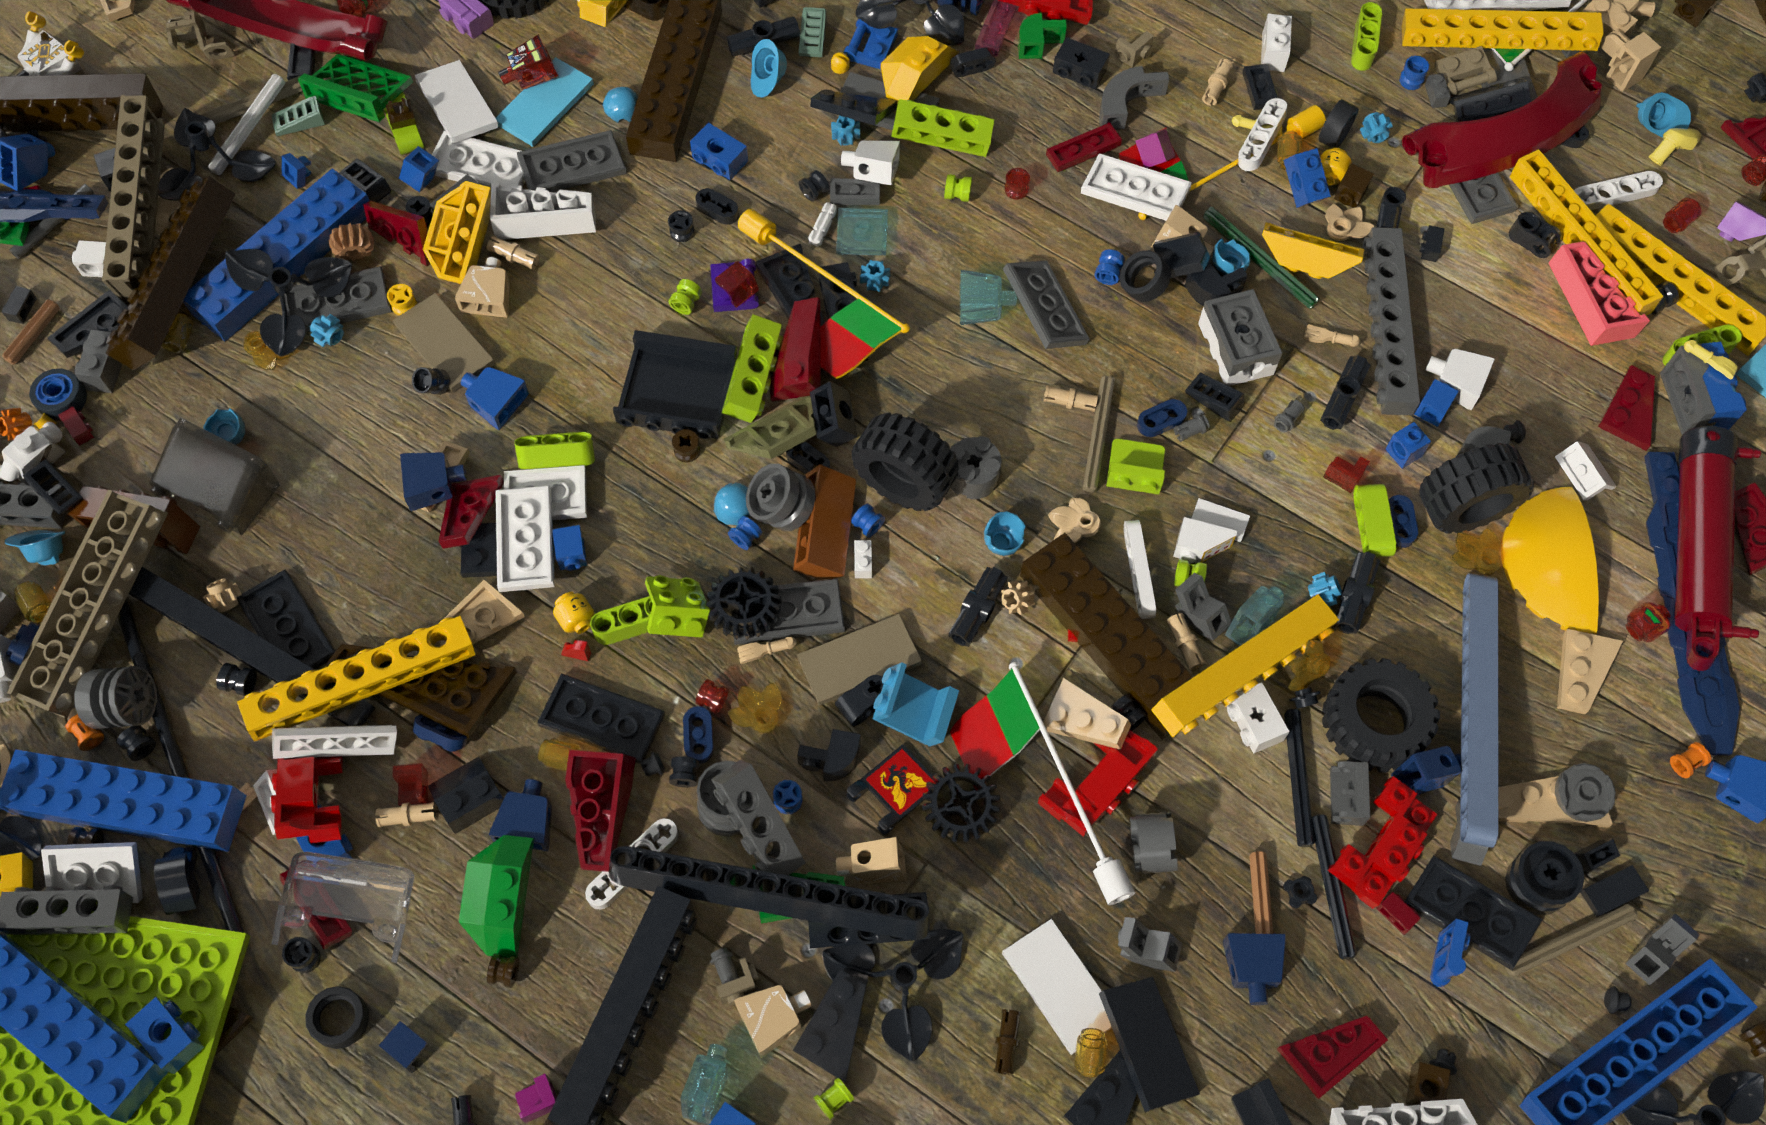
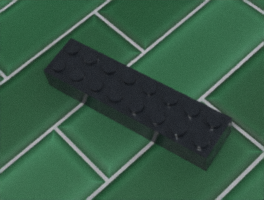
M657 886L547 1118L554 1125L605 1124L606 1119L602 1117L607 1106L612 1107L617 1099L619 1089L616 1087L621 1076H627L633 1062L630 1056L634 1048H639L644 1040L646 1031L643 1028L648 1018L653 1019L657 1012L659 1002L656 1000L660 991H665L669 986L672 974L669 972L673 963H678L684 953L685 946L682 945L687 934L691 935L696 927L698 919L695 918L696 914L690 899Z

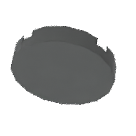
M1582 763L1570 766L1560 773L1555 783V796L1559 807L1574 820L1582 822L1599 820L1606 816L1615 804L1616 791L1613 781L1596 765Z

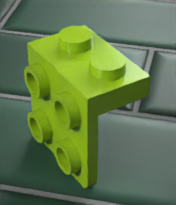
M1114 439L1111 447L1106 486L1159 495L1165 475V470H1163L1165 448L1162 445Z
M663 575L646 577L645 585L653 604L647 625L648 633L703 637L710 608L706 606L707 601L699 582L687 577L682 579L668 578Z

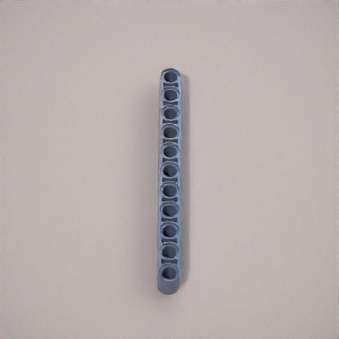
M1468 573L1463 586L1460 840L1463 843L1493 848L1498 837V579Z

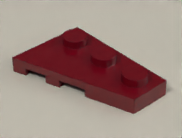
M373 201L363 204L370 229L389 242L395 240L401 244L404 252L409 255L414 253L420 257V262L425 266L431 265L423 251L428 234L423 216Z
M1630 365L1598 427L1647 451L1651 446L1655 376Z
M501 475L452 484L453 497L446 502L438 541L442 549L470 543L496 498V490H500L504 484Z
M1755 482L1735 491L1734 521L1749 576L1766 568V497Z
M1364 1016L1293 1043L1279 1046L1277 1050L1319 1099L1385 1044L1388 1039L1368 1016Z

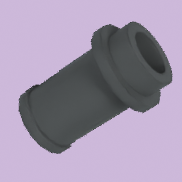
M1291 400L1285 410L1276 415L1275 428L1284 433L1291 431L1294 428V422L1305 411L1304 405L1298 400Z
M1196 414L1193 417L1194 419L1175 426V435H1180L1177 439L1182 442L1198 433H1206L1210 426L1205 415L1199 416Z
M727 947L711 953L712 960H710L711 965H715L722 984L739 978L731 958L733 953L729 952Z

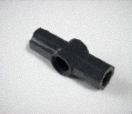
M792 16L773 23L760 20L754 23L752 29L726 36L731 55L738 56L753 51L757 43L763 39H769L777 44L800 37V30L796 18Z
M1359 355L1349 357L1320 419L1325 427L1332 430L1342 429L1371 366L1366 358Z
M1358 552L1354 559L1350 576L1347 577L1342 589V595H1340V600L1342 601L1337 613L1339 621L1334 625L1340 632L1357 634L1361 626L1364 611L1369 606L1375 589L1373 582L1380 563V559L1375 554Z
M987 567L974 590L971 589L968 592L961 606L960 614L949 631L948 637L954 643L962 647H969L982 624L989 620L995 608L996 599L1008 579L1001 570L995 567Z

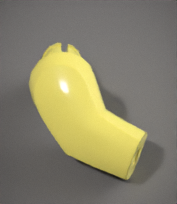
M1671 128L1663 134V141L1649 155V158L1661 166L1675 149L1693 150L1699 143L1701 134L1695 129Z

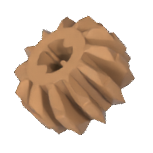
M351 223L348 225L341 224L339 228L332 229L329 245L335 258L352 260L354 262L356 259L363 260L365 256L371 255V251L374 250V239L369 228L361 226L360 223L356 225H351Z

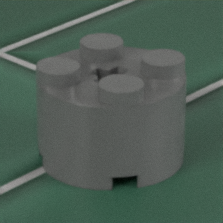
M984 436L965 438L952 445L950 450L956 454L959 474L950 488L958 495L960 493L969 499H981L990 495L1000 478L1002 460L997 447L991 443L989 438Z
M1171 812L1137 814L1135 817H1130L1132 844H1138L1133 845L1135 872L1147 874L1177 871V858L1175 859L1174 855L1176 841Z

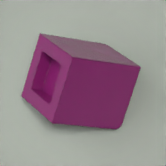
M1166 129L1135 141L1145 168L1166 162L1175 157Z
M546 1074L534 1078V1085L515 1093L521 1111L519 1116L525 1123L550 1113L557 1099L552 1082Z

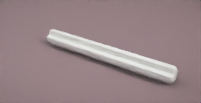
M277 74L271 76L221 148L231 159L285 85V81L281 76ZM217 152L209 163L208 168L214 174L221 175L229 163Z

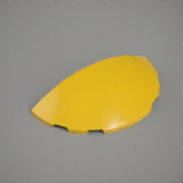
M1560 487L1543 491L1519 506L1513 513L1509 525L1504 530L1501 542V559L1505 575L1512 589H1517L1526 599V607L1541 619L1547 617L1559 623L1562 630L1571 629L1596 635L1599 604L1597 563L1592 534L1585 510L1573 487Z

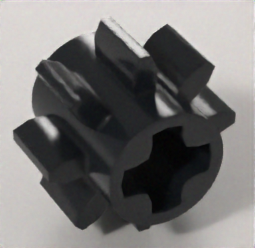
M1758 73L1747 81L1749 88L1745 89L1744 92L1749 100L1751 99L1752 103L1756 101L1765 103L1766 75Z

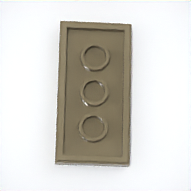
M436 293L392 320L396 328L431 369H443L447 372L450 379L449 390L452 393L462 387L461 380L467 372L479 376L485 368L495 365L492 357Z
M899 614L797 654V659L818 706L838 699L846 691L853 689L871 675L883 677L888 668L901 662L907 664L905 671L922 663Z

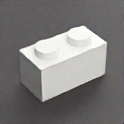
M854 540L855 578H872L871 540Z

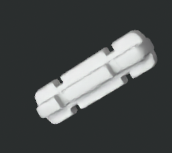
M829 202L824 204L823 212L819 214L813 227L814 230L811 231L808 237L809 244L816 247L822 244L823 237L826 236L832 223L831 219L837 213V206Z

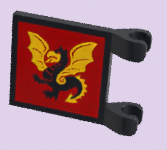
M902 744L864 777L850 785L846 796L851 802H856L869 790L890 812L879 820L877 827L881 834L887 835L903 818L924 801L922 798L923 793H932V791L926 788L927 782H932L936 785L937 783L934 781L933 775Z

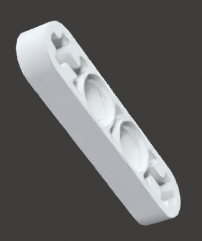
M1274 98L1265 104L1239 151L1238 165L1241 169L1253 171L1261 165L1287 116V103L1283 99ZM1264 124L1273 125L1272 128H1263L1261 126ZM1256 140H1262L1265 143L1261 145H1256L1252 142Z
M1645 171L1581 186L1574 191L1590 210L1605 207L1608 203L1615 205L1653 196L1661 187L1663 180L1658 173ZM1627 185L1631 187L1633 192H1625L1621 186ZM1604 190L1608 192L1610 197L1605 198L1601 196L1599 191Z
M1139 520L1125 521L1124 538L1138 615L1141 619L1155 618V598L1141 524Z
M659 819L634 841L630 847L640 848L646 846L652 851L665 853L678 839L677 827L670 819ZM671 828L669 830L671 836L668 839L663 836L657 841L659 849H656L654 844L648 840L652 837L655 842L660 837L659 829L667 830ZM611 869V872L600 873L588 885L585 895L591 907L601 910L610 906L629 887L617 884L614 881ZM609 878L611 884L616 889L613 891L609 886L604 892L606 898L604 900L597 898L594 901L595 895L593 892L596 889L603 891L608 886L605 880Z

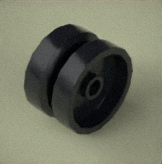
M1539 841L1528 846L1521 854L1514 858L1507 867L1505 881L1507 891L1517 905L1536 915H1550L1577 897L1583 888L1585 877L1582 864L1577 856L1566 846L1553 841Z

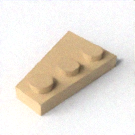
M483 580L445 618L461 616L473 645L525 616L521 610ZM437 641L434 646H443L446 641Z

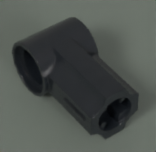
M1389 187L1385 190L1378 206L1375 228L1399 227L1402 207L1406 200V194L1401 188Z

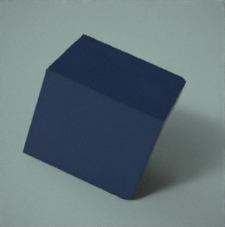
M399 1021L379 1046L403 1067L413 1073L416 1067L412 1063L427 1047V1042L403 1022Z

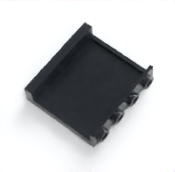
M635 330L632 338L634 350L618 407H613L616 423L626 427H645L651 431H670L674 434L686 429L695 432L702 439H719L724 418L722 409L737 359L736 346Z

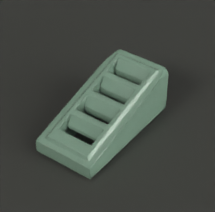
M803 8L799 56H823L827 22L826 9ZM805 44H816V45H818V47H817V46H805Z
M316 96L309 97L271 115L276 136L325 125L321 107ZM285 120V124L281 126L280 121Z

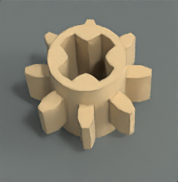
M226 578L210 583L206 587L208 594L204 595L203 598L207 606L212 609L217 608L218 612H225L238 605L237 597L242 595L237 583H228Z
M1017 580L1008 582L1009 588L1001 590L1002 605L1009 609V614L1016 612L1019 615L1028 613V607L1035 605V590L1027 586V581L1020 583Z

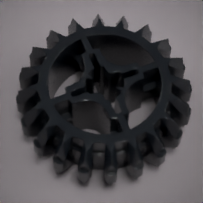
M740 566L738 569L739 573L734 574L729 569L728 577L720 574L718 577L720 583L712 582L711 588L713 591L707 594L709 602L706 603V606L710 608L709 619L715 621L714 625L717 630L723 628L725 636L733 632V637L736 640L740 634H744L745 639L748 640L750 633L754 632L759 638L761 635L760 629L762 628L769 632V623L776 624V615L781 613V606L779 604L782 603V599L778 595L779 587L773 585L774 582L771 576L765 578L763 570L755 574L753 567L748 572H744L743 567ZM747 587L754 588L760 591L762 594H760L759 592H752ZM737 589V591L734 594L728 595L730 592ZM743 595H745V600L747 601L745 605L746 611H743ZM761 611L759 614L751 618V615L754 612ZM726 612H729V614H737L741 617V619L733 618L729 616Z
M954 764V773L951 774L945 766L942 769L944 778L938 773L933 774V779L937 785L932 782H927L926 788L932 791V793H923L922 798L931 801V803L922 805V810L932 811V813L928 814L925 820L926 822L937 821L932 826L934 832L940 827L944 828L941 834L943 839L947 837L948 832H952V842H957L958 834H963V841L967 843L969 842V833L972 832L973 837L977 840L980 838L979 828L985 833L990 831L989 826L985 823L986 821L991 824H995L997 821L990 814L1000 812V807L992 805V803L1000 801V795L990 794L997 789V785L986 786L991 777L987 774L980 779L981 768L979 767L975 770L974 774L969 773L970 764L965 765L964 772H960L959 764ZM956 781L969 782L979 790L964 791ZM948 785L951 800L938 809V794L944 786ZM956 795L961 800H969V803H966L965 806L967 808L966 812L961 806H953V803L957 801ZM984 797V813L975 822L971 806ZM957 814L967 825L959 826L952 824L943 816Z

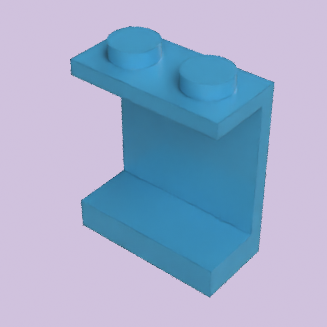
M903 662L888 668L882 678V683L884 684L882 691L874 702L875 712L872 719L929 747L944 742L959 690L951 686L937 690L905 674L907 664Z

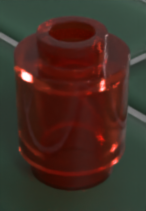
M1691 198L1680 200L1665 214L1663 219L1664 227L1671 233L1684 231L1701 216L1702 211L1699 203Z

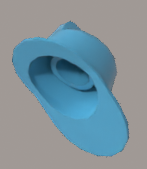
M769 39L759 41L752 53L751 89L754 95L761 98L768 96L773 91L776 83L781 80L787 70L786 56Z
M1656 93L1636 105L1639 108V122L1647 130L1662 138L1663 134L1671 128L1688 129L1691 122L1689 107L1683 101L1667 93Z
M35 530L22 532L8 537L5 540V544L18 547L29 563L38 562L45 566L53 565L59 562V555L63 553L61 535L65 534V531Z

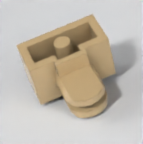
M1592 0L1584 8L1583 12H1599L1602 14L1604 32L1602 38L1616 29H1619L1629 38L1638 21L1631 14L1636 10L1639 0Z
M1619 29L1612 31L1601 40V48L1612 57L1609 63L1611 68L1606 78L1620 91L1624 92L1643 80L1661 46L1645 32L1630 40Z

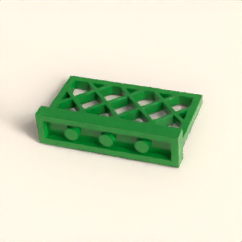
M340 54L335 55L312 76L304 73L298 78L305 99L316 96L320 104L376 122H380L385 118L383 109L386 108L388 101H393L413 83L412 77ZM340 63H341V64H344V65H347V66H342V67L336 68ZM363 70V72L352 74V72ZM348 73V75L335 78V76ZM383 76V77H381V78H377V79H372V80H370V78H372V77ZM364 79L367 80V81H364V82H359V83L353 84V82H355V81L364 80ZM398 81H399L398 84H394V85H390V86H389L390 83H394V82H398ZM385 85V87H381V88H377V89H373V90H372V87H377V86ZM385 95L381 100H379L378 96Z

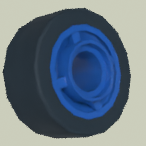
M60 368L51 369L39 375L30 386L29 397L32 404L41 414L46 413L54 421L61 420L58 415L71 407H74L77 412L81 411L87 400V392L73 372Z

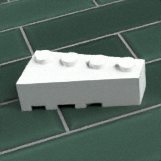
M491 183L490 221L494 235L499 239L506 240L596 232V212L592 193L559 190L557 193L547 191L546 188L537 187L536 191L525 190L519 185L505 188L501 187L500 183Z
M1463 1099L1424 1101L1421 1102V1105L1413 1106L1395 1103L1391 1104V1107L1372 1108V1105L1359 1106L1357 1110H1344L1343 1107L1332 1108L1329 1125L1478 1124Z

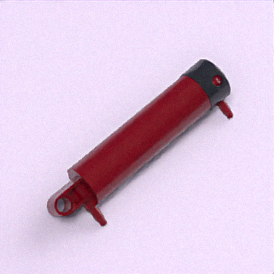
M1717 426L1692 428L1684 432L1680 437L1679 443L1680 485L1675 625L1687 632V663L1691 668L1698 671H1705L1713 665L1719 652L1720 637L1747 639L1759 637V630L1751 629L1750 627L1732 626L1735 466H1737V457L1760 458L1761 450L1737 447V436L1732 431ZM1697 651H1704L1708 654V657L1699 655Z

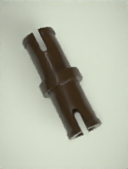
M1002 1009L999 1037H996L995 1040L998 1048L994 1072L1014 1075L1016 1048L1020 1046V1040L1017 1037L1021 1012Z

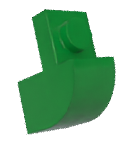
M1036 13L1025 18L1019 30V59H1042L1044 44L1063 43L1067 28L1066 20H1042V13Z

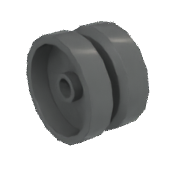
M768 464L762 467L752 478L746 494V507L749 514L765 524H770L781 531H793L809 518L816 499L815 488L807 477L781 464Z

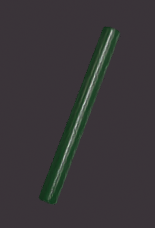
M1209 207L1204 212L1203 218L1229 241L1234 239L1236 243L1244 246L1250 253V259L1307 308L1312 309L1318 304L1320 298L1286 268L1279 265L1273 257L1214 207Z

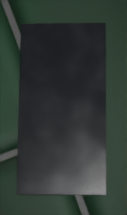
M286 569L237 597L240 606L259 637L314 670L327 663L335 653V650Z
M561 673L537 724L540 727L604 751L636 758L635 762L640 764L641 761L645 760L665 716V712Z
M1434 855L1404 902L1408 907L1415 909L1419 915L1442 929H1445L1455 919L1468 922L1469 945L1510 970L1514 969L1542 921L1538 916Z
M1150 977L1101 991L1099 993L1100 999L1145 1113L1200 1095L1154 978Z

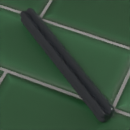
M1288 709L1284 714V718L1289 730L1286 738L1297 845L1299 847H1311L1314 844V832L1301 711L1299 709Z
M1315 815L1312 817L1314 840L1339 957L1341 959H1352L1357 955L1342 882L1327 871L1337 861L1328 818L1326 815Z

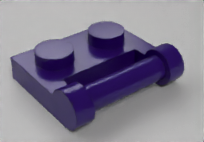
M747 258L741 262L710 264L714 312L748 310L759 306V298L755 292V260ZM737 274H744L746 294L744 298H738Z

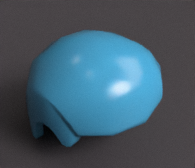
M624 86L608 91L603 101L605 114L617 123L621 119L630 122L638 99L637 93Z
M1220 239L1212 252V264L1222 275H1227L1242 267L1246 271L1250 264V253L1244 246L1236 243L1234 239L1225 243L1223 239Z
M230 408L229 410L217 409L213 415L207 418L203 426L204 437L216 448H232L242 441L245 435V423L234 410Z
M735 482L723 486L717 492L713 511L718 520L727 525H738V520L742 516H751L746 507L748 487Z
M1008 511L997 512L985 526V544L995 554L1002 556L1012 555L1021 548L1024 542L1025 524L1014 513Z

